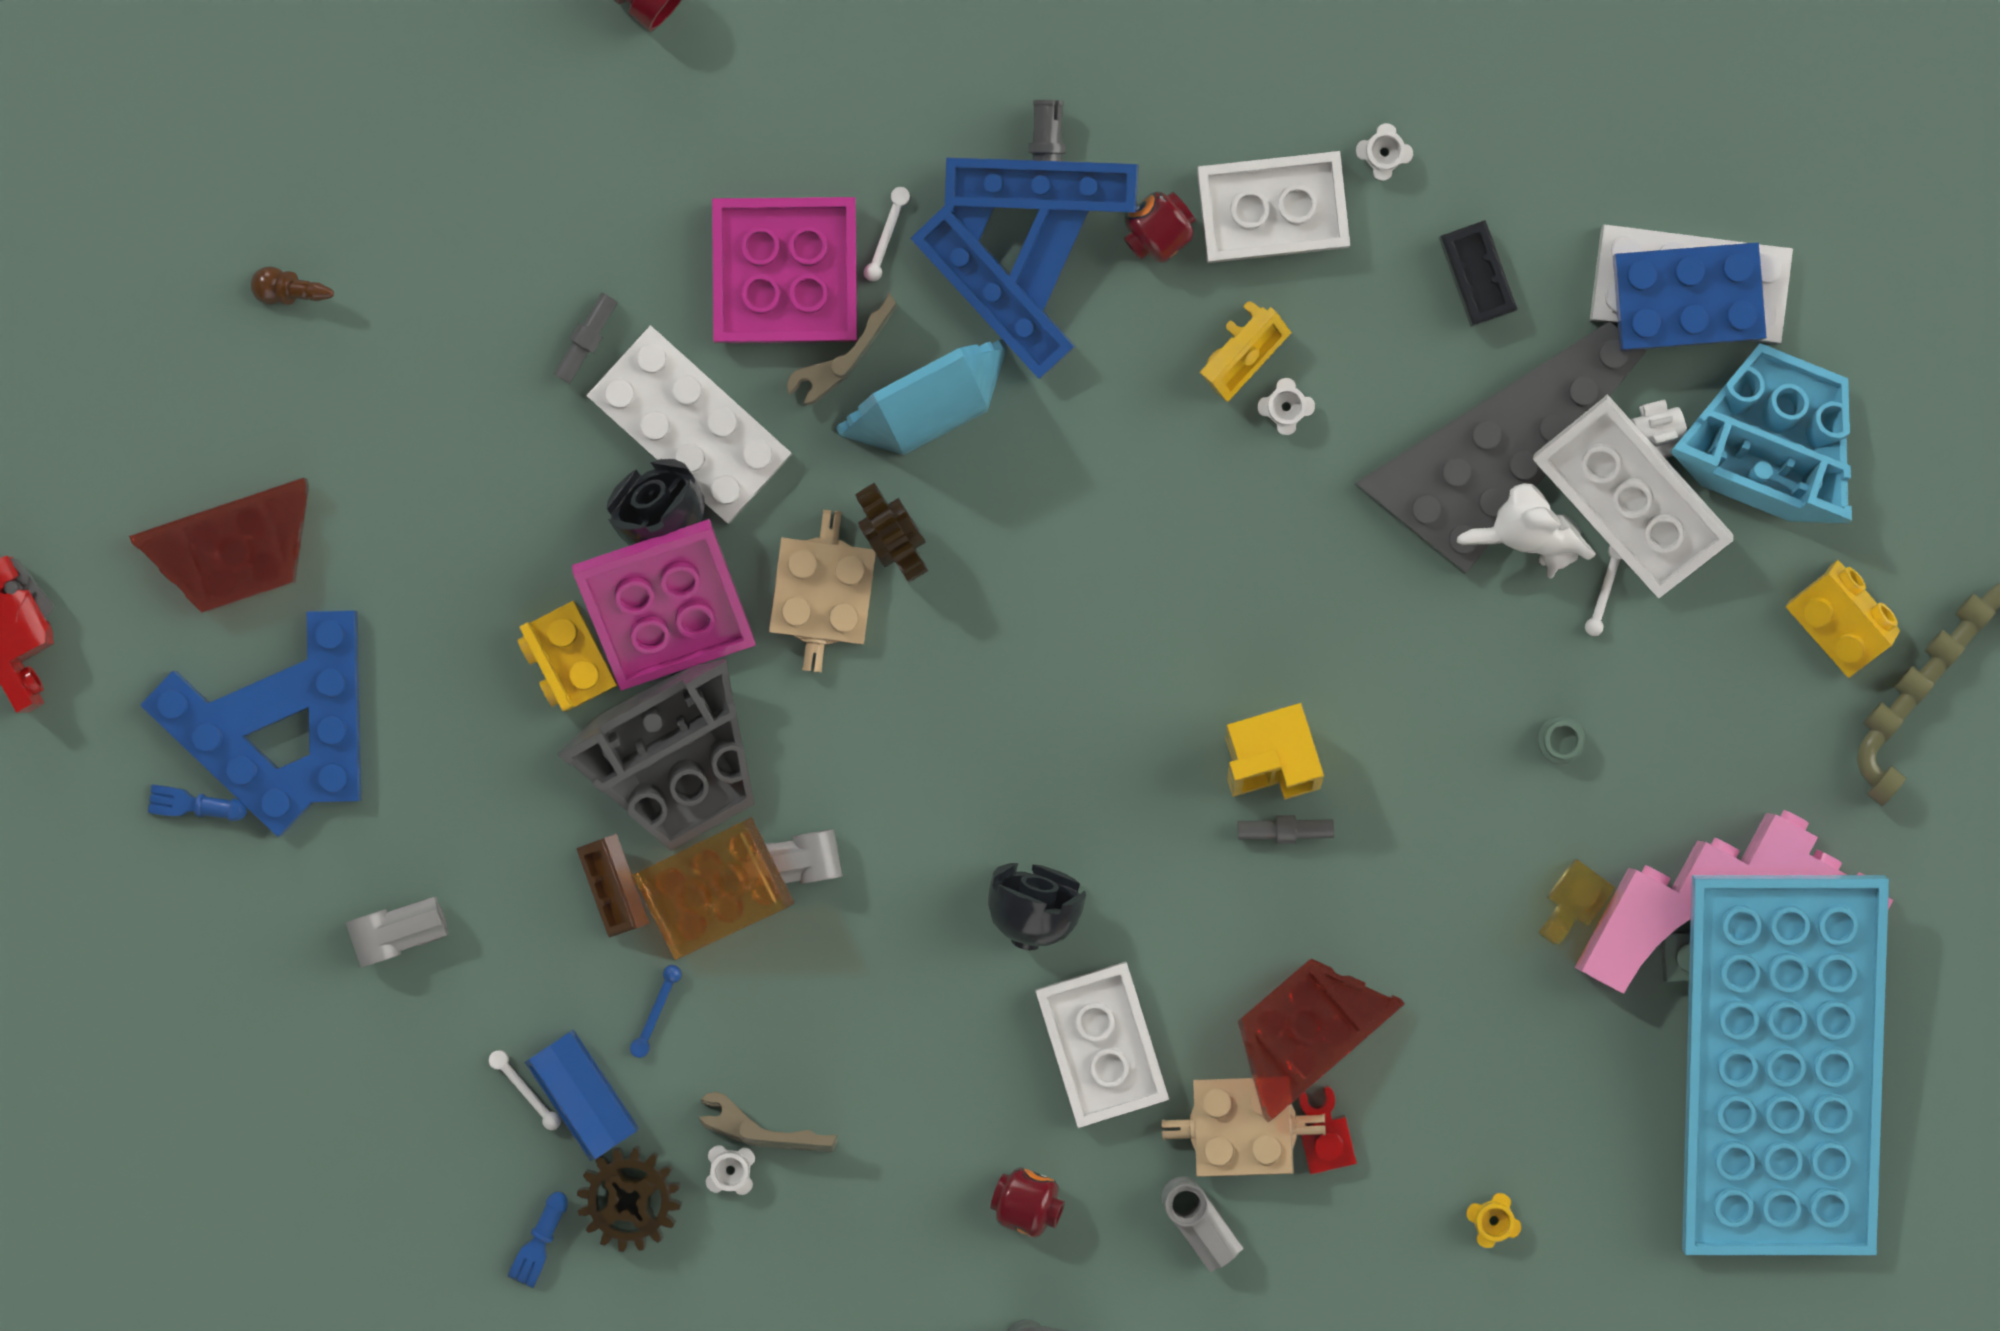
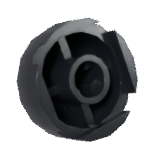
M659 459L650 462L654 467L653 470L640 475L636 469L615 487L607 501V510L611 515V519L608 520L617 534L629 546L651 538L664 536L675 530L703 521L705 511L704 495L685 463L676 459Z
M1018 863L998 866L992 875L988 906L993 923L1006 937L1011 939L1013 945L1024 950H1037L1039 946H1048L1064 940L1073 931L1082 914L1086 899L1085 891L1078 893L1080 883L1076 879L1061 871L1042 865H1032L1034 874L1023 871L1016 872Z

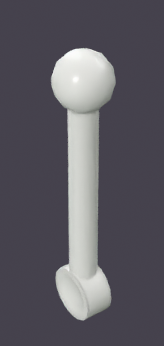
M897 187L891 193L892 208L873 260L864 268V277L869 281H878L882 276L880 265L901 208L906 206L910 200L909 191L904 187Z
M1611 545L1608 548V554L1611 559L1593 617L1585 623V630L1590 636H1599L1603 631L1602 616L1619 562L1622 559Z
M497 1050L491 1053L489 1056L490 1066L497 1070L501 1069L542 1116V1123L547 1130H556L561 1124L559 1114L553 1111L550 1112L508 1064L509 1056L506 1052Z

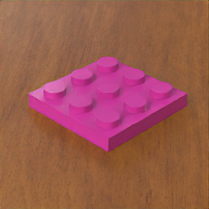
M856 197L712 198L714 343L857 342Z
M710 519L675 530L664 536L651 538L572 565L574 578L620 691L756 646L752 629Z

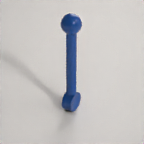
M668 965L663 971V978L665 980L640 1037L635 1039L630 1046V1051L635 1057L642 1058L650 1051L648 1040L673 983L678 982L682 976L680 968L676 965Z

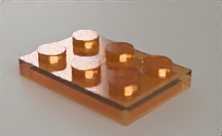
M752 817L632 875L675 960L784 910L795 903Z

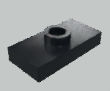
M1486 220L1439 237L1471 327L1518 310Z

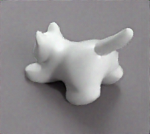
M1526 483L1516 485L1510 490L1508 500L1498 510L1493 527L1470 529L1457 537V543L1461 545L1503 543L1520 552L1541 554L1539 563L1542 566L1547 565V577L1549 579L1554 577L1558 569H1563L1570 563L1577 561L1578 555L1587 560L1596 555L1594 550L1580 535L1582 531L1577 524L1565 514L1555 515L1543 494L1533 484Z

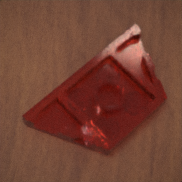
M301 478L129 537L131 543L137 549H140L159 568V571L185 594V597L201 613H207L296 583L309 483L307 478Z
M1312 958L1238 1020L1264 1119L1267 1122L1273 1120L1404 1006L1403 1000L1397 996L1392 995L1388 997L1365 986V982L1350 975H1339L1332 967Z

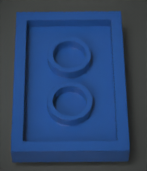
M1759 242L1617 253L1612 256L1620 351L1752 341L1767 338Z

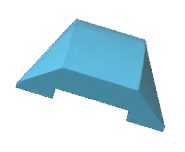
M1000 339L993 344L986 342L979 347L977 344L960 347L874 392L858 406L859 410L846 417L847 421L838 424L835 428L842 437L900 455H906L988 411L1007 346L1004 340Z
M1760 343L1670 452L1700 486L1791 522L1849 524L1852 521V506H1848V480L1851 478V466L1847 464V436L1850 434L1848 378Z

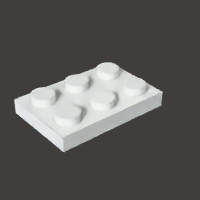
M1340 151L1197 167L1207 263L1350 247Z
M1126 961L1035 989L1078 1128L1169 1100Z

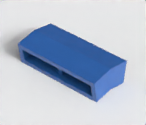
M574 1029L524 1062L590 1161L597 1159L639 1129Z

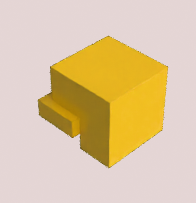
M1301 703L1227 724L1225 741L1232 760L1229 762L1227 781L1232 797L1278 784V782L1284 800L1321 789L1324 773Z

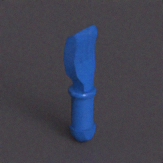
M151 784L150 792L152 794L149 797L148 813L184 816L191 811H195L197 817L211 816L229 819V821L241 820L247 814V807L238 799L207 797L205 794H199L197 797H194L185 789Z
M554 1192L545 1201L546 1206L536 1227L531 1230L534 1238L522 1246L512 1264L508 1277L514 1280L517 1279L518 1282L525 1283L527 1286L534 1288L547 1258L546 1243L553 1241L554 1231L563 1212H566L568 1207V1199L563 1192Z

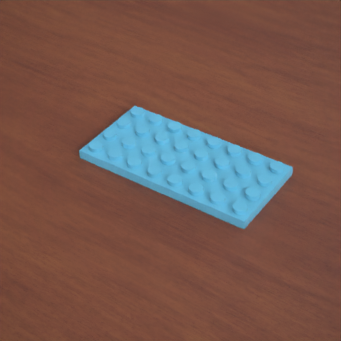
M1692 875L1682 1251L1685 1255H1877L1889 878L1885 875Z

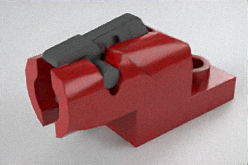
M4 556L0 558V685L16 713H29L45 704L39 694L44 688L31 666L24 667L22 662L54 644L52 627L48 621L54 609V604L18 559H14L13 556L10 558L9 556Z

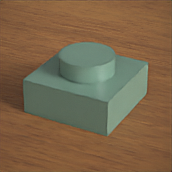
M1690 932L1671 933L1662 941L1664 981H1689Z

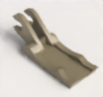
M888 293L879 310L870 314L864 333L847 354L836 357L834 360L796 370L789 377L787 383L788 394L794 393L802 382L809 381L812 384V388L807 393L803 404H805L804 406L812 405L844 379H847L897 309V304L891 294Z
M719 1092L707 1093L700 1099L702 1104L711 1107L717 1106L722 1109L719 1116L699 1117L702 1125L706 1129L746 1145L833 1152L838 1142L836 1140L838 1134L817 1135L810 1130L785 1133L762 1129L754 1121H751L726 1095Z

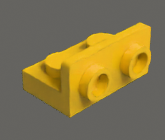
M571 601L532 622H526L519 626L523 637L517 639L518 644L528 663L531 665L537 662L546 679L540 681L539 684L551 707L559 704L562 711H570L618 686L575 601Z

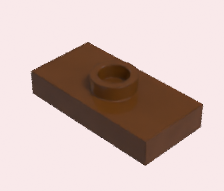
M617 833L578 847L577 852L609 938L649 924L636 888L634 875L629 869Z

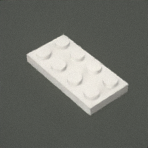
M1604 224L1600 232L1589 321L1603 323L1610 321L1612 324H1618L1612 257L1614 254L1744 244L1745 242ZM1759 244L1767 338L1752 340V342L1778 345L1782 341L1793 249Z
M651 325L587 394L588 398L657 460L676 459L685 463L701 488L705 504L728 524L733 521L792 455L785 446Z
M1608 394L1534 454L1533 460L1658 598L1666 594L1733 541V533Z

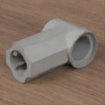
M829 829L792 836L793 840L767 843L743 849L745 870L750 889L799 880L801 884L843 876L835 830Z
M436 896L390 912L384 909L346 922L360 968L401 955V950L416 945L420 946L449 935L447 921Z
M1187 1176L1176 1177L1164 1186L1161 1195L1166 1213L1176 1224L1210 1273L1225 1266L1244 1249L1208 1199L1201 1186L1194 1179ZM1182 1191H1192L1197 1195L1195 1206L1187 1212H1179L1172 1208L1174 1197Z

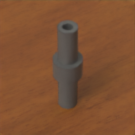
M604 293L600 294L583 325L578 323L569 338L572 344L554 373L555 376L569 384L572 382L589 352L594 354L603 337L599 334L618 303L616 300Z
M1277 815L1275 820L1238 821V840L1276 839V844H1296V839L1334 838V820H1296L1295 815Z

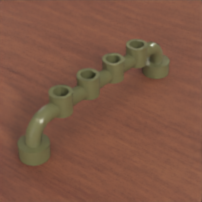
M2000 583L1987 591L1982 598H1979L1975 593L1967 598L1955 613L1962 622L1950 635L1942 629L1925 648L1924 651L1931 656V659L1921 671L1911 666L1894 685V688L1901 693L1890 707L1880 702L1863 722L1870 731L1866 734L1858 748L1857 763L1861 775L1871 785L1866 794L1881 807L1898 791L1905 782L1906 777L1892 765L1885 771L1878 766L1876 756L1879 749L1898 730L1904 719L1925 698L1942 674L1958 659L1969 642L1994 616L1996 610L2000 607Z

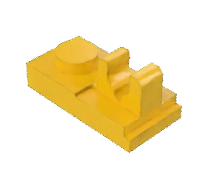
M1251 301L1246 302L1243 307L1252 319L1244 327H1239L1230 320L1226 324V329L1232 337L1222 348L1212 353L1206 366L1199 372L1214 392L1227 403L1292 333L1279 314L1271 307L1266 310L1264 307L1260 308Z

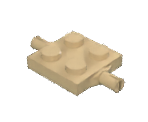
M824 509L822 510L820 538L798 540L781 537L769 632L793 635L806 642L802 670L811 671L813 653H815L813 672L821 673L825 644L828 645L839 641L864 644L876 556L873 549L852 547L839 540L843 512L834 511L832 528L830 529L832 510Z
M1289 1077L1193 1080L1194 1107L1190 1119L1162 1120L1163 1129L1181 1128L1178 1131H1162L1163 1140L1191 1139L1196 1151L1197 1177L1294 1174L1293 1148L1297 1135L1326 1134V1126H1306L1307 1124L1325 1123V1114L1296 1116L1291 1103Z

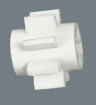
M1665 399L1640 406L1641 416L1633 418L1631 421L1664 458L1673 456L1670 451L1687 432L1681 409L1679 407L1667 409Z

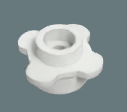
M1384 123L1377 128V133L1372 138L1358 143L1356 155L1359 159L1366 160L1372 167L1374 178L1385 181L1390 179L1392 171L1396 167L1411 161L1413 149L1410 145L1404 144L1402 138L1396 134V128L1393 125ZM1387 148L1389 150L1388 156H1382L1380 150Z
M1290 378L1280 379L1276 384V390L1269 397H1263L1258 402L1259 414L1269 417L1276 423L1277 431L1282 435L1293 434L1296 430V424L1304 416H1310L1315 409L1314 400L1311 397H1304L1303 393L1296 388L1294 380ZM1284 402H1288L1291 405L1289 411L1282 409Z
M722 1145L714 1146L708 1153L711 1169L710 1175L706 1178L707 1188L714 1193L724 1190L736 1191L739 1195H745L750 1192L753 1187V1181L750 1179V1166L755 1162L753 1151L746 1147L741 1148L739 1151L726 1150ZM728 1166H733L735 1168V1173L731 1175L726 1172V1168Z

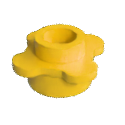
M1496 1193L1490 1201L1481 1205L1472 1203L1467 1208L1466 1217L1474 1223L1478 1232L1476 1240L1484 1248H1492L1496 1242L1503 1241L1508 1237L1515 1238L1521 1232V1223L1514 1218L1510 1210L1511 1199L1504 1193ZM1492 1216L1498 1217V1223L1495 1225L1489 1222Z

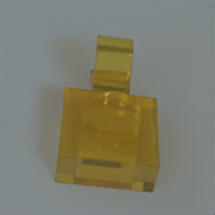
M1574 859L1546 897L1558 907L1542 926L1539 934L1551 943L1559 945L1570 931L1575 919L1584 926H1589L1616 887L1581 861Z

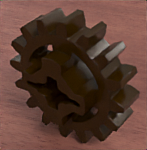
M875 483L857 492L855 496L867 516L858 522L859 527L882 565L887 567L896 562L909 583L928 572L926 564L916 549L926 543L925 539L901 500L897 498L888 504Z
M635 1146L630 1157H625L621 1147H617L613 1150V1161L610 1162L601 1155L595 1160L600 1171L596 1172L587 1169L583 1174V1177L591 1185L590 1187H581L577 1191V1196L588 1199V1204L582 1206L578 1210L579 1216L591 1215L592 1221L586 1228V1231L591 1233L600 1229L603 1232L601 1245L605 1246L614 1238L618 1240L620 1252L625 1251L629 1241H634L637 1249L642 1251L646 1247L647 1236H650L657 1243L663 1239L662 1231L659 1228L661 1225L673 1228L676 1220L668 1212L680 1210L682 1202L671 1198V1194L681 1188V1184L674 1181L668 1182L666 1177L673 1169L671 1164L661 1169L655 1165L658 1160V1153H652L646 1160L641 1158L640 1146ZM620 1168H636L647 1174L642 1178L627 1176L623 1169L620 1170ZM604 1181V1186L609 1191L608 1204L600 1209L598 1193L600 1185ZM622 1188L627 1193H631L634 1190L639 1193L640 1198L636 1202L637 1209L631 1204L625 1207L620 1204L619 1200L624 1195L621 1190ZM659 1188L661 1207L656 1217L653 1209L650 1207L651 1194ZM617 1220L632 1222L639 1229L626 1230L614 1226L613 1223Z

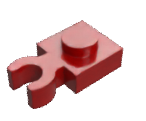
M1329 1085L1323 1086L1325 1101L1319 1107L1309 1105L1305 1091H1299L1298 1093L1299 1106L1306 1115L1325 1114V1123L1306 1125L1326 1126L1325 1135H1300L1310 1175L1357 1164L1346 1117L1343 1115L1332 1118L1331 1116L1336 1099Z

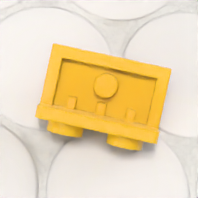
M1836 560L1829 566L1825 574L1792 598L1786 605V608L1843 673L1850 678L1891 647L1900 629L1897 626L1898 621L1894 613L1885 604H1877L1865 590L1866 584L1859 573L1851 567L1845 568L1839 560Z

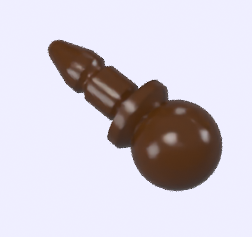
M272 266L259 269L251 279V291L254 297L264 304L281 302L282 304L290 305L296 299L321 301L334 296V291L319 282L299 280L296 273L291 271L283 272Z

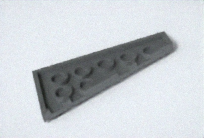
M1609 321L1362 478L1355 485L1465 574L1490 544L1461 545L1457 543V537L1470 529L1493 527L1498 510L1508 500L1510 490L1514 486L1526 483L1537 487L1546 474L1533 460L1534 454L1607 394L1610 397L1646 353V350L1620 351L1618 328Z

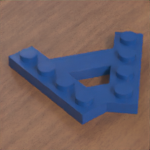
M946 157L945 206L910 239L1036 377L1041 379L1075 347L1073 342L1044 312V309L1088 212L1136 213L1139 164ZM995 207L1039 209L1013 269L1009 274L980 242Z
M357 611L306 612L307 660L219 699L209 702L178 671H172L140 704L150 716L277 837L282 836L313 802L362 801ZM309 708L310 755L278 768L246 737Z

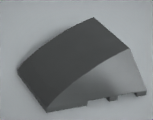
M726 659L690 667L670 675L597 716L558 752V756L567 764L574 766L592 781V785L599 791L605 792L627 811L630 817L671 851L754 805Z

